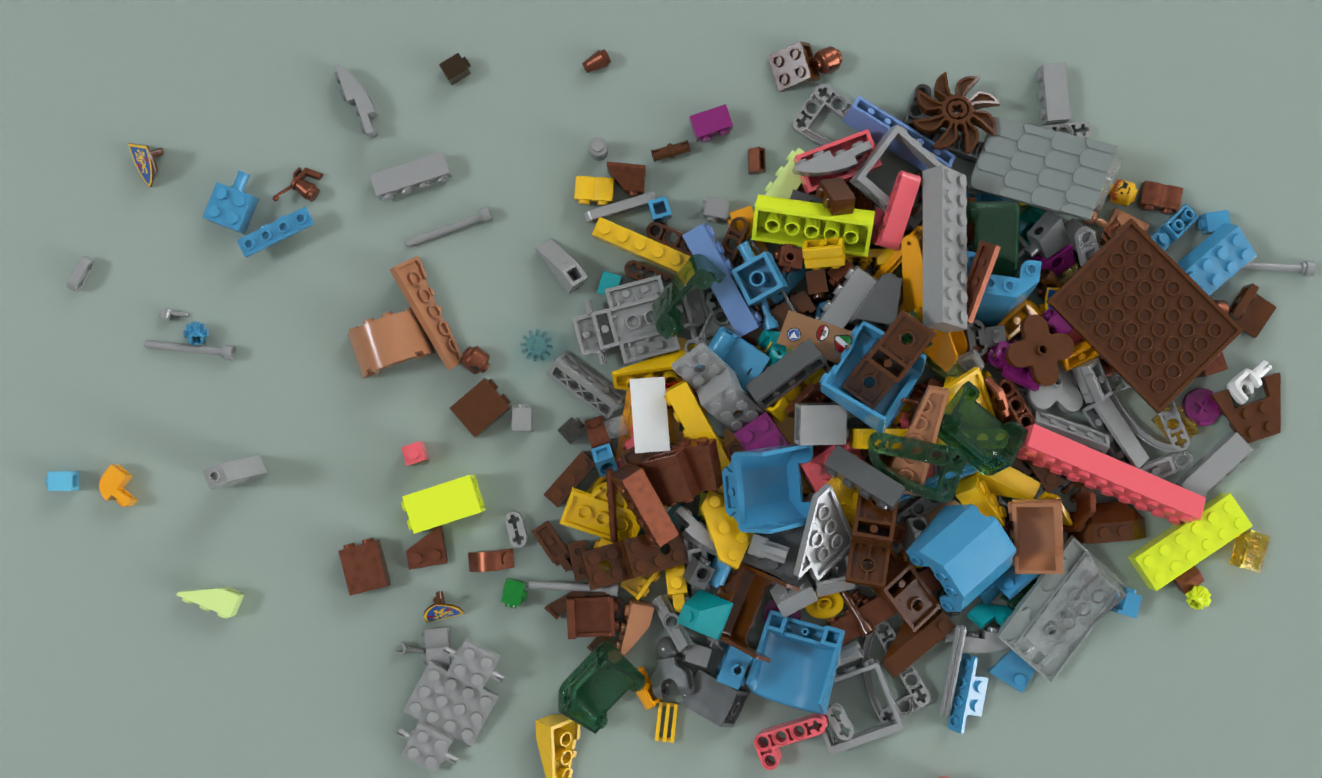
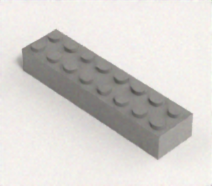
M940 165L922 171L923 324L929 328L949 333L967 330L966 175Z

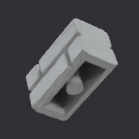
M1099 358L1091 359L1072 369L1073 378L1077 381L1080 393L1084 397L1086 404L1104 401L1113 394Z

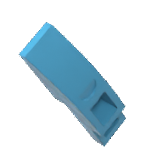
M1186 203L1179 211L1162 223L1150 237L1165 251L1199 216Z

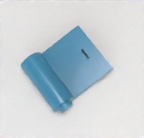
M719 327L708 346L736 372L742 389L748 394L750 392L745 385L753 378L762 374L771 357L725 327Z

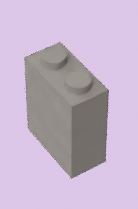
M836 402L795 403L794 443L800 446L846 444V439L849 436L847 428L849 411Z

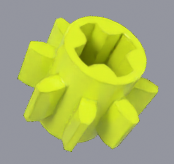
M1194 586L1191 591L1185 594L1188 605L1196 610H1203L1204 606L1209 607L1212 601L1210 599L1211 593L1203 586Z

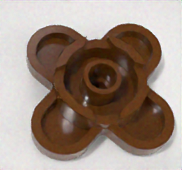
M1030 315L1024 318L1020 325L1022 340L1007 346L1005 359L1013 368L1026 367L1030 369L1032 379L1038 386H1051L1059 378L1057 361L1067 359L1073 354L1074 343L1071 337L1065 333L1050 334L1048 324L1042 316Z

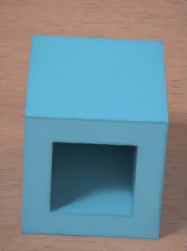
M79 471L48 472L46 477L48 491L79 490Z

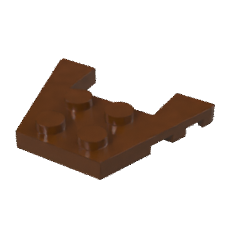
M1280 372L1261 378L1266 397L1237 407L1233 405L1229 389L1209 394L1211 400L1215 401L1218 405L1220 413L1224 414L1229 421L1231 429L1237 432L1247 443L1281 433Z
M571 591L546 605L544 609L557 620L567 609V598L610 596V594H606V592ZM619 596L614 597V601L618 600V612H615V620L619 619L625 604ZM611 636L595 637L587 648L600 659Z

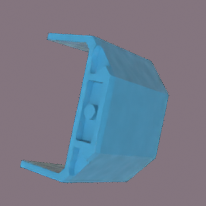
M967 251V276L976 255L972 251ZM1034 260L1025 261L1020 267L1018 278L991 274L974 320L981 321L986 327L997 326L1024 300L1028 299L1040 281L1042 262Z
M863 320L860 326L856 325L851 333V336H853L852 345L849 349H844L840 356V363L838 365L835 364L828 374L825 372L819 381L821 384L820 391L871 428L883 434L887 427L892 425L904 406L901 403V399L909 398L913 392L914 385L924 370L927 356L922 353L899 383L895 382L873 410L841 387L877 338L880 339L885 333ZM866 377L864 379V384L868 387L873 386L876 382L873 377Z
M795 443L734 452L731 456L730 464L722 471L726 513L729 517H734L740 531L772 534L805 526L811 502H803L800 463H808L813 459V445L800 446Z
M966 504L944 506L906 550V553L914 565L929 566L934 576L944 587L948 595H942L939 599L942 608L947 612H960L1011 567L1012 559L1017 549L995 517L990 515L988 518L980 513L979 508L975 505Z

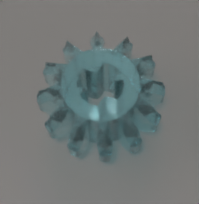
M539 329L536 330V335L530 330V338L525 335L523 336L527 343H520V346L527 347L521 352L523 354L528 353L526 357L528 360L534 355V362L538 361V356L544 361V353L548 356L551 355L547 349H553V345H547V343L551 342L552 338L545 339L547 336L546 332H543L540 336ZM536 341H539L538 343L542 344V346L538 347L537 351H535L532 344H536Z

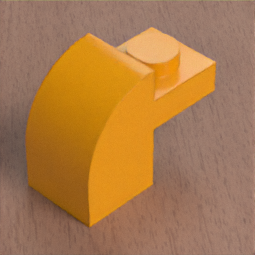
M111 464L100 479L99 489L102 497L106 501L115 499L123 507L134 506L138 499L124 489L133 476L119 464Z

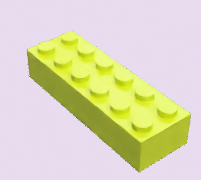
M758 195L754 210L751 240L783 245L792 244L797 247H803L804 240L844 237L846 254L868 257L875 211L854 208L852 214H834L832 216L821 203Z
M1220 493L1204 504L1201 520L1173 525L1127 557L1147 587L1158 591L1253 525L1231 493Z

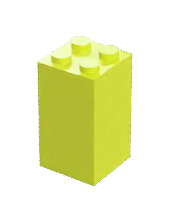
M475 474L402 496L403 501H401L403 511L407 512L409 517L407 520L408 528L410 531L413 530L414 534L486 511Z

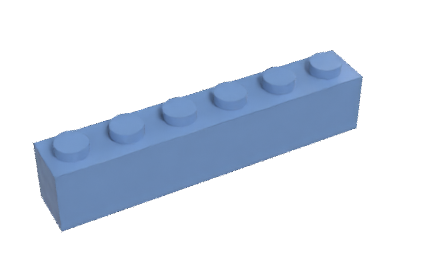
M859 95L842 120V122L858 132L869 129L871 137L876 143H879L889 128L898 124L904 127L912 138L919 140L923 148L932 152L941 164L951 168L956 158V155L946 149H932L935 142ZM896 138L887 147L889 151L921 171L929 169Z
M707 223L700 224L682 236L735 333L742 337L762 326V317L758 311H755L752 306L748 305L731 272L734 266L729 259H726L723 254L725 250L720 242L717 243L714 237V229L711 225H707Z

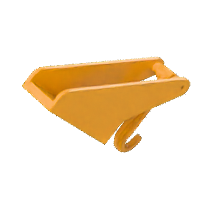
M923 225L917 226L909 235H906L902 239L901 246L873 275V277L878 279L885 273H892L902 262L903 303L898 308L897 315L902 309L907 313H910L916 307L923 310ZM863 263L860 268L866 270L869 263ZM936 330L935 337L923 351L946 373L955 365L958 356L964 354L967 350L968 343L963 330L949 333Z

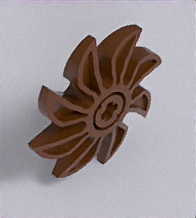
M944 72L937 78L934 86V97L936 99L918 89L916 100L919 109L925 115L934 117L912 120L913 125L925 134H935L942 127L947 129L932 146V149L945 150L952 147L957 140V131H960L964 140L965 153L969 154L978 142L979 132L976 127L981 128L993 137L995 136L996 123L989 112L978 109L1000 106L998 99L992 94L982 91L975 93L972 98L966 97L967 93L980 80V77L967 76L957 82L955 95H953L948 86L947 72Z

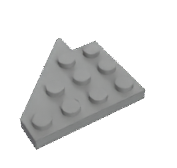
M827 483L812 496L793 573L798 578L809 570L812 579L819 581L850 550L852 530L832 486Z

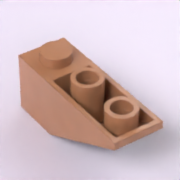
M628 598L627 604H624L623 622L619 624V638L614 643V652L619 660L623 659L650 627L654 612V606L651 602Z

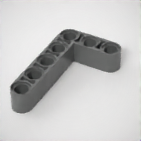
M919 84L911 94L903 123L924 135L912 123V120L923 119L925 116L918 107L916 96L918 89L930 97L932 91L928 85ZM911 109H917L920 116H914ZM940 129L937 133L931 134L932 141L936 143L946 130ZM957 134L955 144L946 150L958 158L976 163L979 156L978 150H981L983 142L978 141L973 151L966 154L960 148V144H964L963 137Z

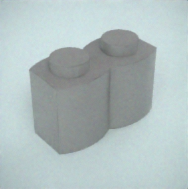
M450 626L426 628L421 635L422 644L426 646V652L423 653L424 664L428 665L431 659L445 667H449L452 657L442 653L446 645L452 648Z

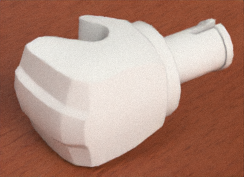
M1263 360L1253 370L1245 368L1227 383L1226 389H1229L1230 396L1238 404L1246 403L1249 399L1247 395L1254 393V388H1259L1262 385L1261 378L1272 370L1271 365L1265 367L1269 364L1267 361Z

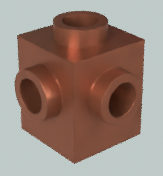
M784 244V246H780L778 250H775L773 258L780 272L791 273V271L798 272L801 270L803 262L802 249H797L792 244Z

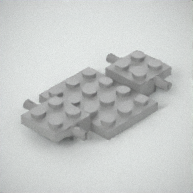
M661 275L604 289L609 307L607 309L593 311L591 300L583 301L586 313L572 318L581 356L597 354L600 365L603 364V361L606 364L608 362L605 352L608 349L619 346L623 363L627 364L680 350L676 331L690 330L692 339L695 336L698 337L697 328L705 324L709 315L702 285L686 287L683 276H680V278H675L678 289L665 293Z
M465 638L457 650L447 645L443 649L442 653L452 657V662L448 668L430 659L402 712L418 719V722L410 733L401 728L396 733V736L406 740L405 747L400 756L434 773L444 760L454 765L456 764L459 757L449 753V747L454 738L472 746L499 698L498 693L484 687V685L490 678L502 683L505 675L495 671L500 655Z

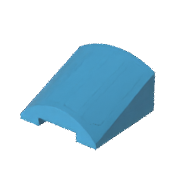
M770 610L756 651L771 658V662L754 658L746 681L751 693L792 708L826 715L845 630L827 625L823 627L790 618L789 616L783 618L780 612Z

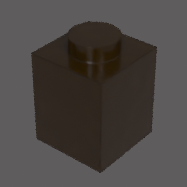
M459 53L439 64L451 85L471 74L468 69L471 65L466 57L461 58Z

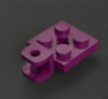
M1000 341L997 343V347L992 346L989 348L986 360L999 369L1003 368L1001 376L1034 392L1039 390L1040 386L1033 381L1030 369L1013 368L1007 363L1005 350L1010 345L1009 343Z

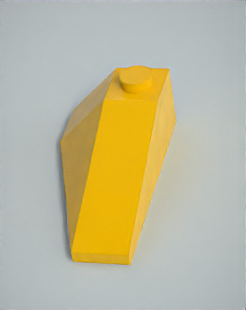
M685 350L658 355L613 371L614 389L630 390L629 379L665 377V384L683 380L673 370L671 364L684 356Z
M970 449L963 463L964 465L974 461L978 471L954 481V484H956V481L977 474L982 481L986 482L991 493L996 496L1018 499H1034L1041 485L1040 482L978 449Z
M556 714L536 720V741L546 778H572V760L576 758L577 751H575L576 740L580 739L581 734L580 715Z

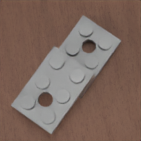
M702 342L671 364L673 370L696 390L701 406L733 434L765 413L758 403L742 389L736 372L705 343Z

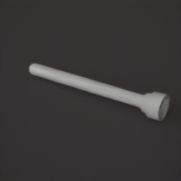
M488 206L480 208L481 211H478V214L405 241V246L412 247L479 221L490 222L493 220Z
M1304 261L1300 264L1249 262L1240 270L1299 272L1303 276H1313L1316 265L1314 261Z
M158 341L144 342V346L151 349L220 355L225 360H234L236 357L235 345H225L219 348Z
M528 581L526 583L528 589L606 592V594H610L613 597H618L619 583L591 591L589 584L539 581Z

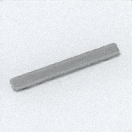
M963 625L956 626L939 714L945 717L950 716L967 627Z

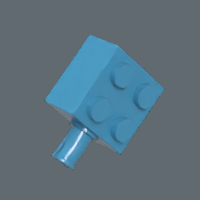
M238 170L234 184L230 187L216 182L202 218L245 235L259 199L244 191L250 175Z
M748 241L737 246L745 262L731 270L748 305L756 306L788 288L770 252L765 251L755 257Z
M728 644L715 673L716 681L738 690L740 685L744 686L747 679V667L751 668L754 658Z

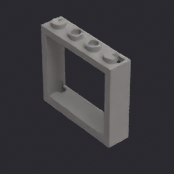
M898 124L888 129L849 181L883 212H886L890 197L870 181L866 175L894 138L929 169L940 165L948 167L945 164H941L932 152L923 148L919 140L912 138L908 131ZM923 204L913 217L909 216L905 229L906 232L914 230L923 219Z
M873 658L864 660L862 665L845 667L843 672H836L833 683L875 668L895 719L853 734L851 739L846 741L841 739L834 741L827 726L822 735L830 755L904 730L903 720L878 659L873 660Z

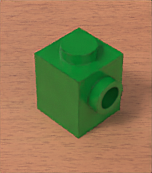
M507 578L501 602L505 603V606L509 608H516L522 602H526L528 591L525 590L527 582Z

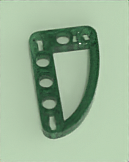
M875 432L869 436L867 444L871 462L877 470L906 487V491L940 502H948L953 499L966 463V457L962 449L881 432ZM877 440H881V443H878V445L874 444ZM894 443H902L903 447L900 450H894L892 445ZM914 447H921L923 449L919 454L911 452ZM938 450L942 452V455L934 458L931 456L932 452ZM878 453L942 466L936 487H928L901 476L889 468L881 460ZM959 455L960 458H957L956 461H953V458H956V456ZM947 472L956 473L955 477L951 479L945 477ZM945 484H946V485H947V490H948V492H945L944 494H941V492H944V490H945V488H946V486H945Z

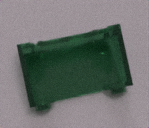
M1010 200L967 201V222H975L974 252H977L980 241L1000 246L1001 248L991 274L1014 277L1018 271L1019 205L1015 201Z
M692 255L652 305V313L657 331L666 340L679 335L685 328L681 324V316L684 313L677 306L690 289L695 286L699 290H706L715 281L721 283L727 276L704 255Z
M968 381L960 387L945 407L937 437L980 473L991 476L1012 466L1028 430L1016 421H1009L1005 424L1001 423L975 401L978 399L980 392L975 385Z
M604 640L561 684L558 691L559 712L596 734L608 722L607 711L628 690L637 692L644 687V675L613 644Z

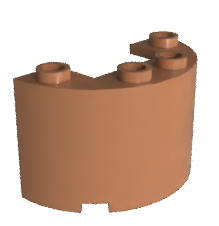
M411 307L396 314H393L392 311L381 315L382 318L377 320L374 318L364 320V325L349 329L348 337L363 379L381 373L382 369L413 358L418 360L435 353L429 337Z
M1012 499V502H1008V514L1010 522H1014V528H1010V538L1014 540L1015 548L1017 549L1011 565L1015 566V574H1064L1062 499Z

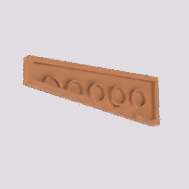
M416 256L389 269L447 370L462 363L461 352L448 323L441 316L442 309L434 300L433 295L435 293L433 288H429L427 284V275L420 258Z
M928 385L889 468L887 476L906 487L904 494L921 496L949 396V388Z

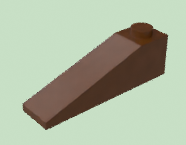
M919 601L913 605V609L919 606ZM940 609L915 633L910 631L903 622L880 664L892 678H895L941 641L956 626Z

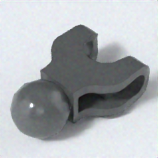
M665 636L661 638L656 644V652L661 659L657 660V668L651 677L654 696L658 699L666 698L670 693L672 679L676 682L678 691L681 694H692L695 689L693 672L689 667L685 666L682 657H677L679 651L671 637Z

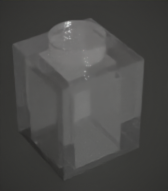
M624 415L604 421L610 440L630 434Z

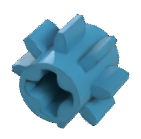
M200 322L186 324V330H183V337L187 338V343L192 345L205 343L206 337L209 336L208 329H205V324Z

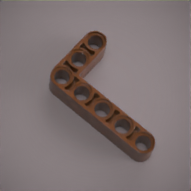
M736 217L731 221L722 242L725 250L723 254L729 258L733 266L738 259L740 251L737 247L735 249L731 248L729 241L731 238H734L737 241V246H739L746 240L751 228V223L746 217ZM739 220L745 223V228L742 231L738 230L736 226ZM651 222L646 228L648 237L694 258L682 236L685 232L663 222ZM655 225L659 226L660 228V234L658 236L655 235L653 232V228ZM672 233H675L678 237L676 243L670 240Z

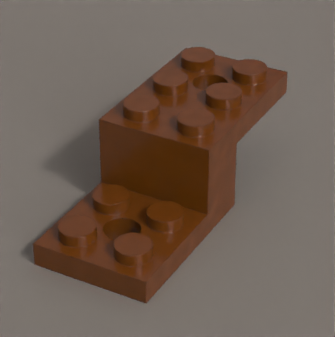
M902 309L882 337L874 341L841 387L874 410L895 382L899 383L935 337L936 333ZM910 333L913 336L912 341L907 344L903 343L900 339L902 334ZM866 377H873L876 382L873 386L868 387L864 384V379Z
M858 493L845 582L885 589L898 503L892 512L888 509L884 511L874 505L872 499L867 500ZM870 561L873 563V568L866 570L863 568L862 563Z
M675 525L679 535L666 543L669 546V552L666 555L661 553L658 546L651 545L647 541L646 534L580 552L590 591L689 563L679 525ZM603 560L609 564V569L606 572H603L599 567L600 562Z
M891 548L885 589L871 588L879 598L890 602L909 630L915 633L942 606L912 564L899 559ZM864 561L862 566L864 569L870 570L873 568V563ZM919 600V606L913 609L914 601Z

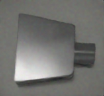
M1047 210L1027 232L1030 245L1024 249V253L1029 258H1033L1038 254L1046 259L1071 243L1062 218Z

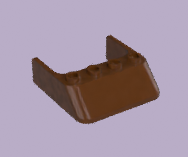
M741 562L737 570L731 568L725 585H720L716 596L734 603L720 640L755 659L770 663L771 658L749 647L747 642L749 632L767 588L772 582L797 592L800 591V588Z

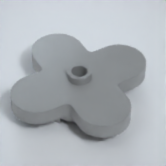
M1057 361L1059 369L1057 382L1047 387L1040 386L1039 390L1035 392L1029 389L1027 401L1037 411H1044L1053 404H1056L1063 412L1073 413L1082 407L1083 397L1080 391L1073 385L1075 379L1072 375V369L1065 372Z

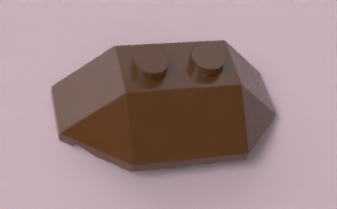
M1119 501L1096 503V512L1086 521L1084 529L1081 532H1068V539L1072 535L1081 544L1137 540L1146 538L1145 518L1130 504Z

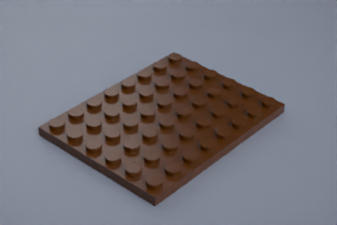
M1132 218L1046 301L1156 413H1161L1243 331Z

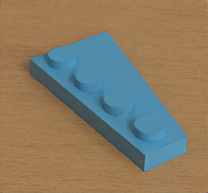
M1012 649L1007 654H1004L988 670V672L1021 693L1036 671Z

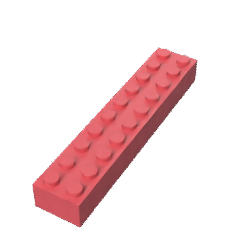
M1036 424L1018 429L1014 433L1009 452L1015 454V457L1018 459L1029 460L1037 467L1050 469V472L1053 474H1062L1070 481L1081 482L1086 488L1097 489L1105 496L1118 498L1119 502L1135 505L1136 509L1149 511L1154 517L1168 519V522L1171 524L1180 525V523H1192V521L1201 520L1206 497Z

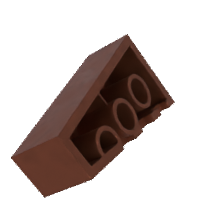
M628 463L609 475L625 499L629 509L635 515L638 525L646 532L645 537L651 545L654 544L660 548L679 535L641 467Z

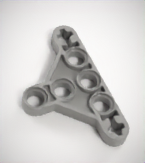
M713 291L708 293L706 297L709 315L700 335L686 342L684 347L685 354L689 352L688 346L691 344H696L697 346L702 342L706 344V339L714 337L719 327H725L735 333L728 318L725 322H719L716 319V316L719 313H724L719 302V309L717 310L715 303H710L712 297L715 296Z

